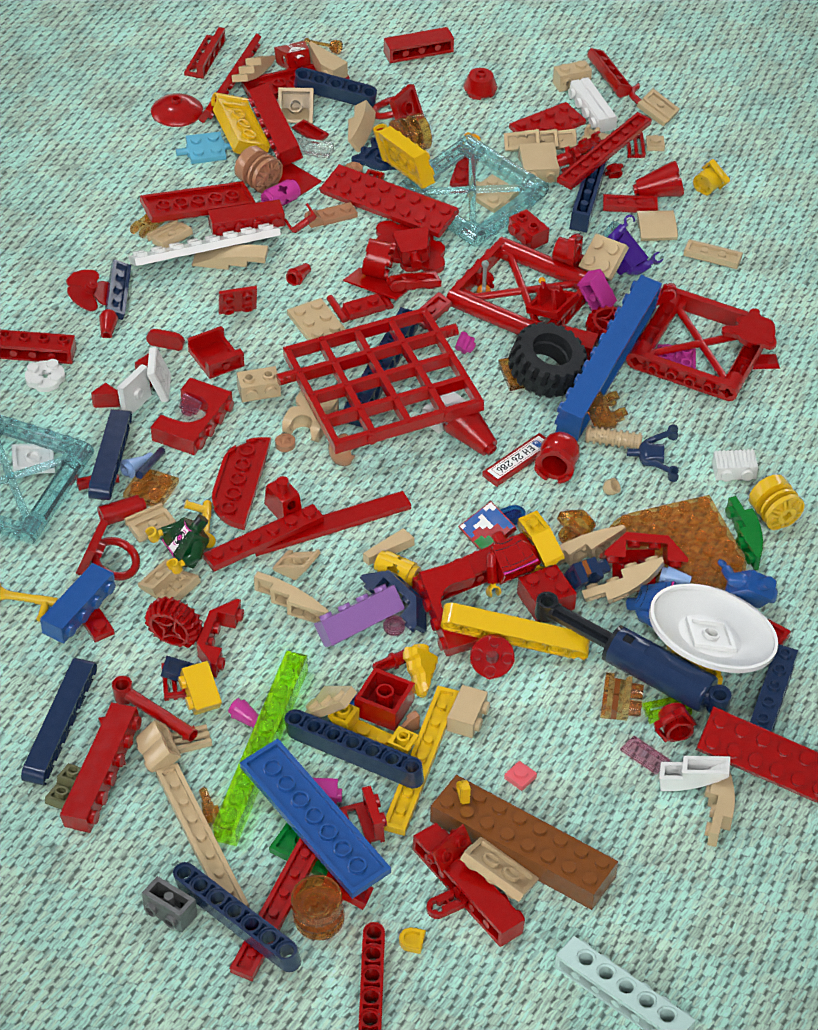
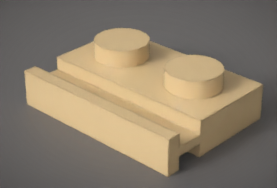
M655 89L648 92L637 104L640 110L662 126H665L680 110V108Z
M173 220L148 233L147 239L156 246L168 248L169 244L183 241L192 235L193 232L192 228L188 225L178 222V220Z
M162 502L124 518L125 525L129 527V530L139 543L148 539L145 533L148 527H155L158 531L161 530V527L176 522L169 511L163 507Z

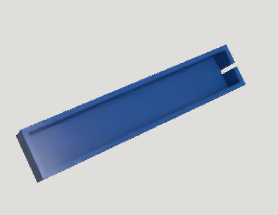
M640 275L637 281H633L630 287V294H625L622 307L618 306L614 314L615 319L610 320L607 325L606 334H601L598 347L594 346L592 349L591 359L585 361L582 367V374H577L574 380V387L568 389L565 402L561 401L557 409L559 414L554 423L557 425L555 432H566L575 437L576 441L579 440L624 364L627 355L654 313L662 283L644 275Z

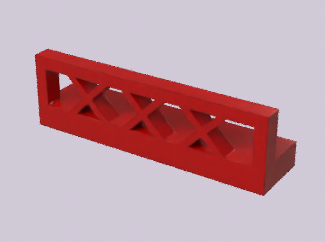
M218 27L213 36H205L184 71V76L204 79L226 41L225 28Z

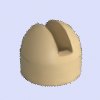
M611 478L604 482L603 491L605 494L615 495L620 492L621 487L616 478Z

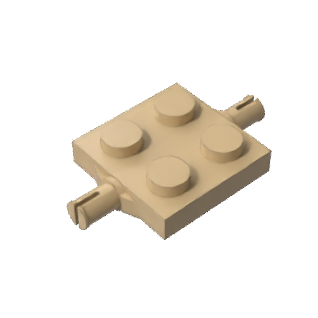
M493 174L482 182L475 180L473 177L469 179V185L474 188L467 192V196L493 213L505 207L513 212L518 209V205L512 202L513 199L519 196L518 189Z

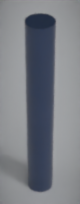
M162 447L158 448L136 472L135 476L138 479H142L165 454V449Z

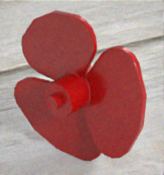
M79 270L73 272L67 278L66 284L69 286L67 294L81 308L88 311H96L98 304L95 298L100 304L106 305L108 282L99 281L97 283L99 274L95 270Z

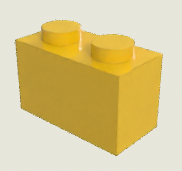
M208 661L182 668L178 681L181 689L186 691L187 697H185V702L188 710H192L194 715L220 708L222 701Z

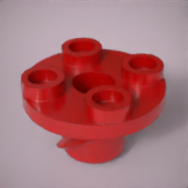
M489 634L479 638L473 644L470 651V661L472 667L479 675L490 680L505 675L512 668L515 662V655L511 643L506 638L496 634Z

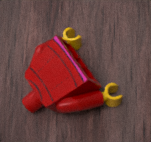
M502 530L495 532L491 536L495 544L487 555L486 575L487 583L490 585L486 588V595L492 598L493 588H495L497 596L501 594V588L496 586V583L501 585L529 572L532 573L545 568L540 566L541 560L534 545L522 540L518 535L507 539Z

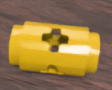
M381 551L374 563V570L377 572L389 570L399 575L410 586H412V578L416 577L421 571V567L416 562L403 558L391 551Z

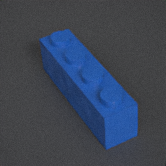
M92 563L40 618L42 634L64 644L75 634L81 624L88 620L92 612L101 606L103 600L114 592L116 586L114 573Z

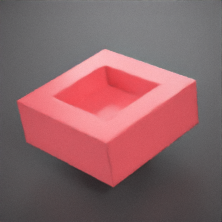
M518 761L504 775L505 780L521 791L537 778V773L521 761Z

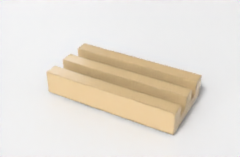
M206 724L195 727L198 730V735L193 740L196 742L192 743L188 740H183L182 736L178 733L171 732L174 743L179 745L177 747L180 754L212 746V740Z

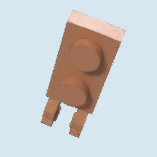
M351 202L317 211L313 209L317 217L309 226L314 228L358 217V212ZM307 211L304 214V218L308 217L311 212Z

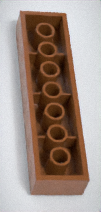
M458 775L454 776L432 803L430 822L437 823L448 832L464 824L472 844L480 837H483L539 878L538 881L591 910L616 878L617 860L469 781L468 783L471 788L470 803H460L456 783L466 779Z

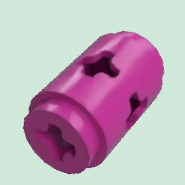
M285 180L264 190L261 194V201L280 199L282 206L300 196V187L295 180Z

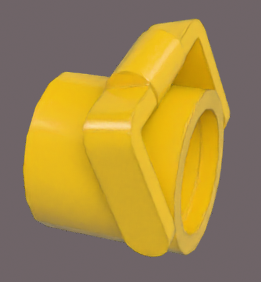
M714 159L706 163L702 167L703 170L693 179L696 191L706 196L710 195L717 188L720 190L730 182V178Z

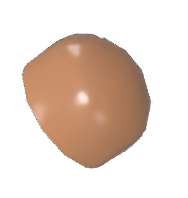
M342 433L338 435V438H342L348 435L346 433ZM329 443L328 452L334 463L339 466L350 465L355 458V455H351V450L335 454Z

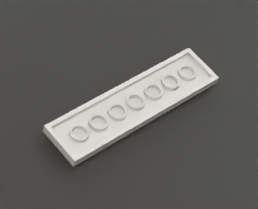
M265 223L258 225V229L246 227L240 229L241 232L239 233L227 231L223 232V236H205V240H198V238L187 240V244L176 242L169 244L168 248L157 246L151 248L149 252L138 250L134 251L133 255L128 256L129 262L132 265L139 266L281 235L280 228L273 226V224Z

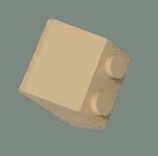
M278 87V104L287 122L299 123L304 119L313 123L314 89Z

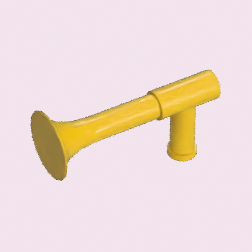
M186 500L184 509L200 512L208 519L209 522L203 530L209 537V543L206 548H212L216 543L215 537L210 534L212 502L205 500L203 505Z
M0 583V601L9 599L41 605L36 618L37 621H40V618L48 611L49 606L52 607L58 600L56 597L9 591L3 588Z

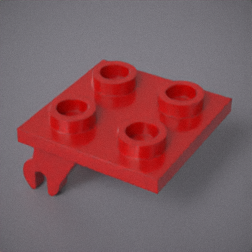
M257 285L219 291V315H231L234 312H250L253 309H257Z

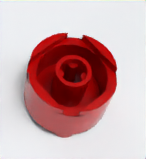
M370 238L366 248V256L363 260L362 274L387 280L386 278L390 274V269L388 268L392 269L394 258L391 254L394 255L396 244Z

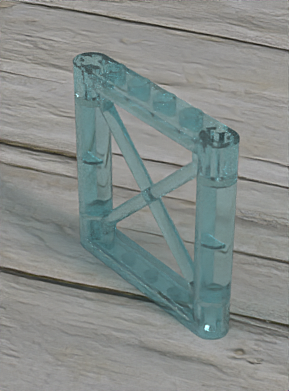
M470 134L465 135L429 161L430 166L434 170L435 175L433 177L435 179L458 161L467 157L469 159V186L422 189L409 178L404 179L398 185L431 197L430 195L469 194V221L458 214L447 229L474 247L496 235L498 231L509 225L510 216L533 207L549 191V184ZM476 160L514 184L476 186ZM522 192L481 224L476 222V193Z
M0 415V437L5 435L63 454L62 457L13 472L0 441V463L5 475L0 476V485L8 482L21 514L19 521L0 515V534L35 544L93 456L94 448L89 443L69 435H63L50 429H44L31 423L28 424L15 418ZM60 466L29 513L16 479Z

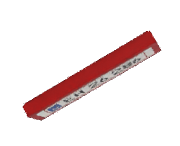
M538 433L484 470L482 476L498 487L535 461L537 454L540 452L542 441L546 437Z

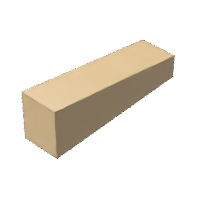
M403 528L363 553V561L369 566L375 563L381 551H391L396 554L414 546L415 538Z

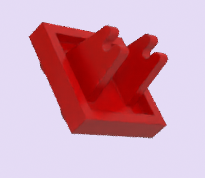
M541 281V286H536L537 296L526 306V312L536 316L559 320L579 300V295L576 292L563 290L562 286L558 284L556 288L548 287L546 282Z

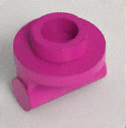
M464 331L461 332L455 349L463 354L471 353L476 346L475 338L470 337Z

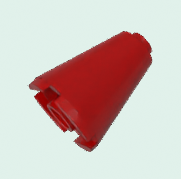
M671 161L635 180L633 185L634 194L658 197L683 196L684 188L677 162Z
M480 412L454 419L448 422L447 425L443 424V430L483 456L486 454L491 455L497 449V440Z

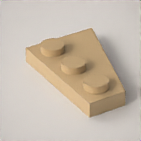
M324 686L316 698L308 702L305 712L321 718L345 709L357 694V691L352 686Z

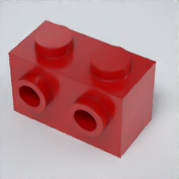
M525 209L509 217L508 232L523 245L536 249L548 243L549 227L530 211Z

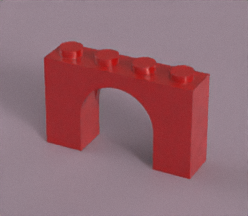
M190 377L180 389L181 403L200 409L206 415L193 422H182L160 415L151 426L152 441L195 455L198 450L203 449L207 438L213 436L217 425L223 423L226 413L232 411L234 401L232 399V391Z
M468 558L420 571L415 581L418 593L422 594L424 599V610L430 614L431 628L437 632L439 637L438 646L441 651L444 650L446 657L471 650L473 644L479 639L447 631L441 627L443 614L441 599L450 592L471 587L474 583L475 575Z

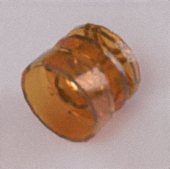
M419 112L409 115L407 118L402 117L398 120L390 121L389 126L400 131L405 137L410 138L413 143H417L423 150L431 147L432 135L430 126L422 113Z
M324 875L308 876L295 885L291 892V906L297 931L311 940L323 941L335 936L341 930L345 917L342 892L339 885L332 878Z

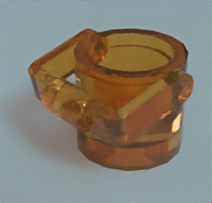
M584 510L561 511L557 517V520L563 526L558 532L561 543L591 533L596 526L595 521Z

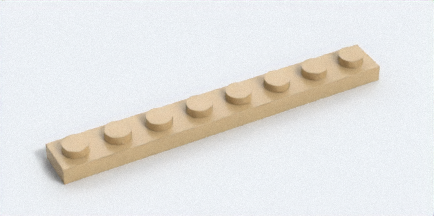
M178 763L156 770V777L205 875L249 907V903Z

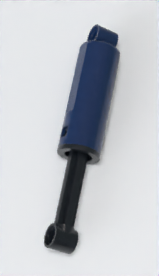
M542 592L537 596L535 616L539 621H555L603 647V661L696 712L702 711L705 707L709 713L713 707L728 712L732 697L731 691L724 685H717L718 678L715 675L622 625L618 626L613 633L561 606L558 602V597L554 593Z

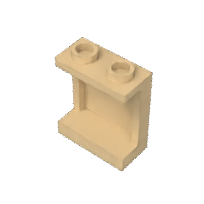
M554 142L519 144L518 159L522 164L523 183L557 182L560 167L556 157L557 153Z

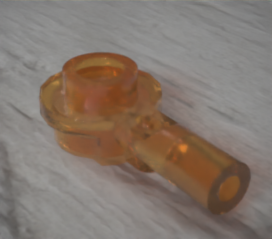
M203 787L199 790L202 799V812L208 824L216 825L217 819H220L219 807L213 804L208 789Z

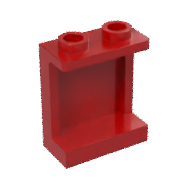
M222 326L188 338V352L209 379L245 366L244 352L241 348L237 350L233 348L225 338Z

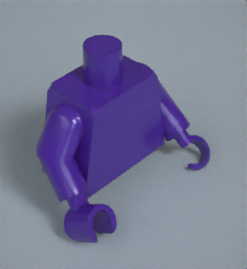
M627 215L624 218V224L620 223L607 238L629 247L616 272L619 275L624 273L640 275L650 269L651 265L660 264L663 259L657 261L655 256L660 252H656L651 256L650 260H647L649 257L626 229L629 225L627 223L628 217H632L633 222H635L633 215Z

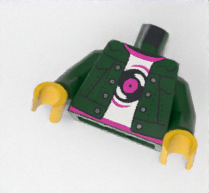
M198 514L195 520L183 517L173 524L161 527V530L158 531L155 527H148L145 533L152 543L158 542L160 536H163L161 540L174 557L169 559L166 565L174 574H180L183 566L194 569L198 561L202 559L204 550L209 543V537L203 529L209 521L203 515Z

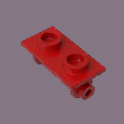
M464 824L457 829H452L450 834L441 841L440 845L427 852L426 862L430 865L436 864L441 873L472 844Z

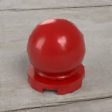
M554 432L542 441L534 467L538 476L546 481L548 478L558 480L557 483L560 484L572 478L575 464L580 457V446L575 437L566 432Z

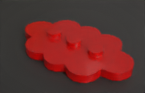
M382 221L376 226V235L378 236L376 239L395 243L393 232L413 228L403 224L399 225L394 221ZM430 235V257L428 261L422 262L420 268L414 269L411 267V264L404 265L397 248H395L394 255L391 254L394 258L393 263H400L402 270L407 272L423 270L424 272L435 271L438 274L445 268V259L443 258L445 255V245L440 241L434 240L433 236Z

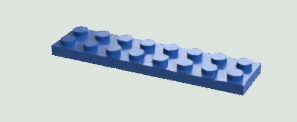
M279 739L274 740L240 762V768L352 899L391 873V867Z

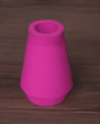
M237 698L228 709L231 718L254 729L262 722L263 718L259 716L245 699Z

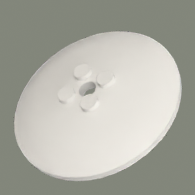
M678 584L661 590L651 602L649 618L656 634L676 653L698 665L728 673H748L766 667L775 657L778 649V638L773 626L758 609L734 594L706 585Z

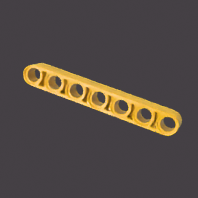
M446 603L443 607L441 627L444 630L477 638L496 634L506 638L513 646L572 659L580 658L585 660L588 658L590 640L568 628L457 603Z

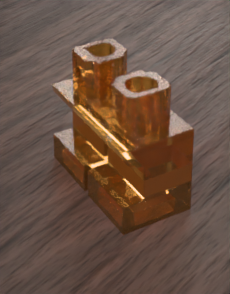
M606 672L600 718L627 721L628 715L641 716L642 702L630 700V698L642 700L644 685L632 683L633 676H629L624 680L614 678V673Z

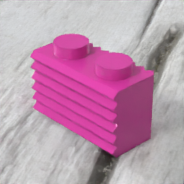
M601 269L588 271L577 285L583 293L582 295L585 296L584 298L588 302L587 305H589L591 311L597 310L598 306L602 308L605 305L612 307L617 301Z

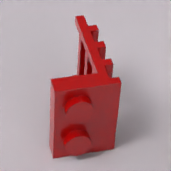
M371 785L362 787L363 802L343 806L339 809L348 819L347 812L356 811L363 836L370 844L379 840L380 843L385 842L384 826H387L384 812L380 813L378 809L381 807L378 794H373Z

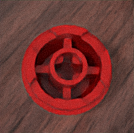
M487 68L472 69L463 85L468 96L476 100L493 97L498 88L493 72Z

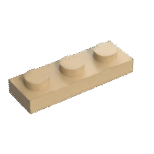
M689 239L683 256L738 269L743 252Z

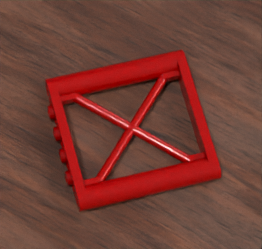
M502 236L490 249L485 251L480 259L476 260L470 269H467L465 275L456 281L446 296L452 301L451 307L518 335L528 325L534 323L537 325V323L542 321L536 315L529 314L530 319L485 301L487 299L522 295L525 306L532 301L529 294L537 293V285H525L517 263L563 281L548 283V287L556 288L558 284L563 289L573 288L577 290L576 293L579 295V300L559 320L551 319L548 322L555 323L556 326L566 325L586 303L585 296L582 295L583 293L577 285L588 271L553 260L547 254ZM500 259L509 262L518 288L482 293L470 291L476 285V275L483 272L482 261L487 260L489 262L487 271Z
M677 288L674 299L658 306L627 355V364L635 370L726 401L735 400L764 348H760V345H751V348L743 345L726 374L708 346L737 339L723 335L703 339L686 312L736 326L737 317L747 316L749 312ZM678 314L695 341L655 349L675 315ZM700 348L718 376L659 356ZM754 354H755V356H754V358H753L752 360H751V359H748V358H745L746 355H754Z

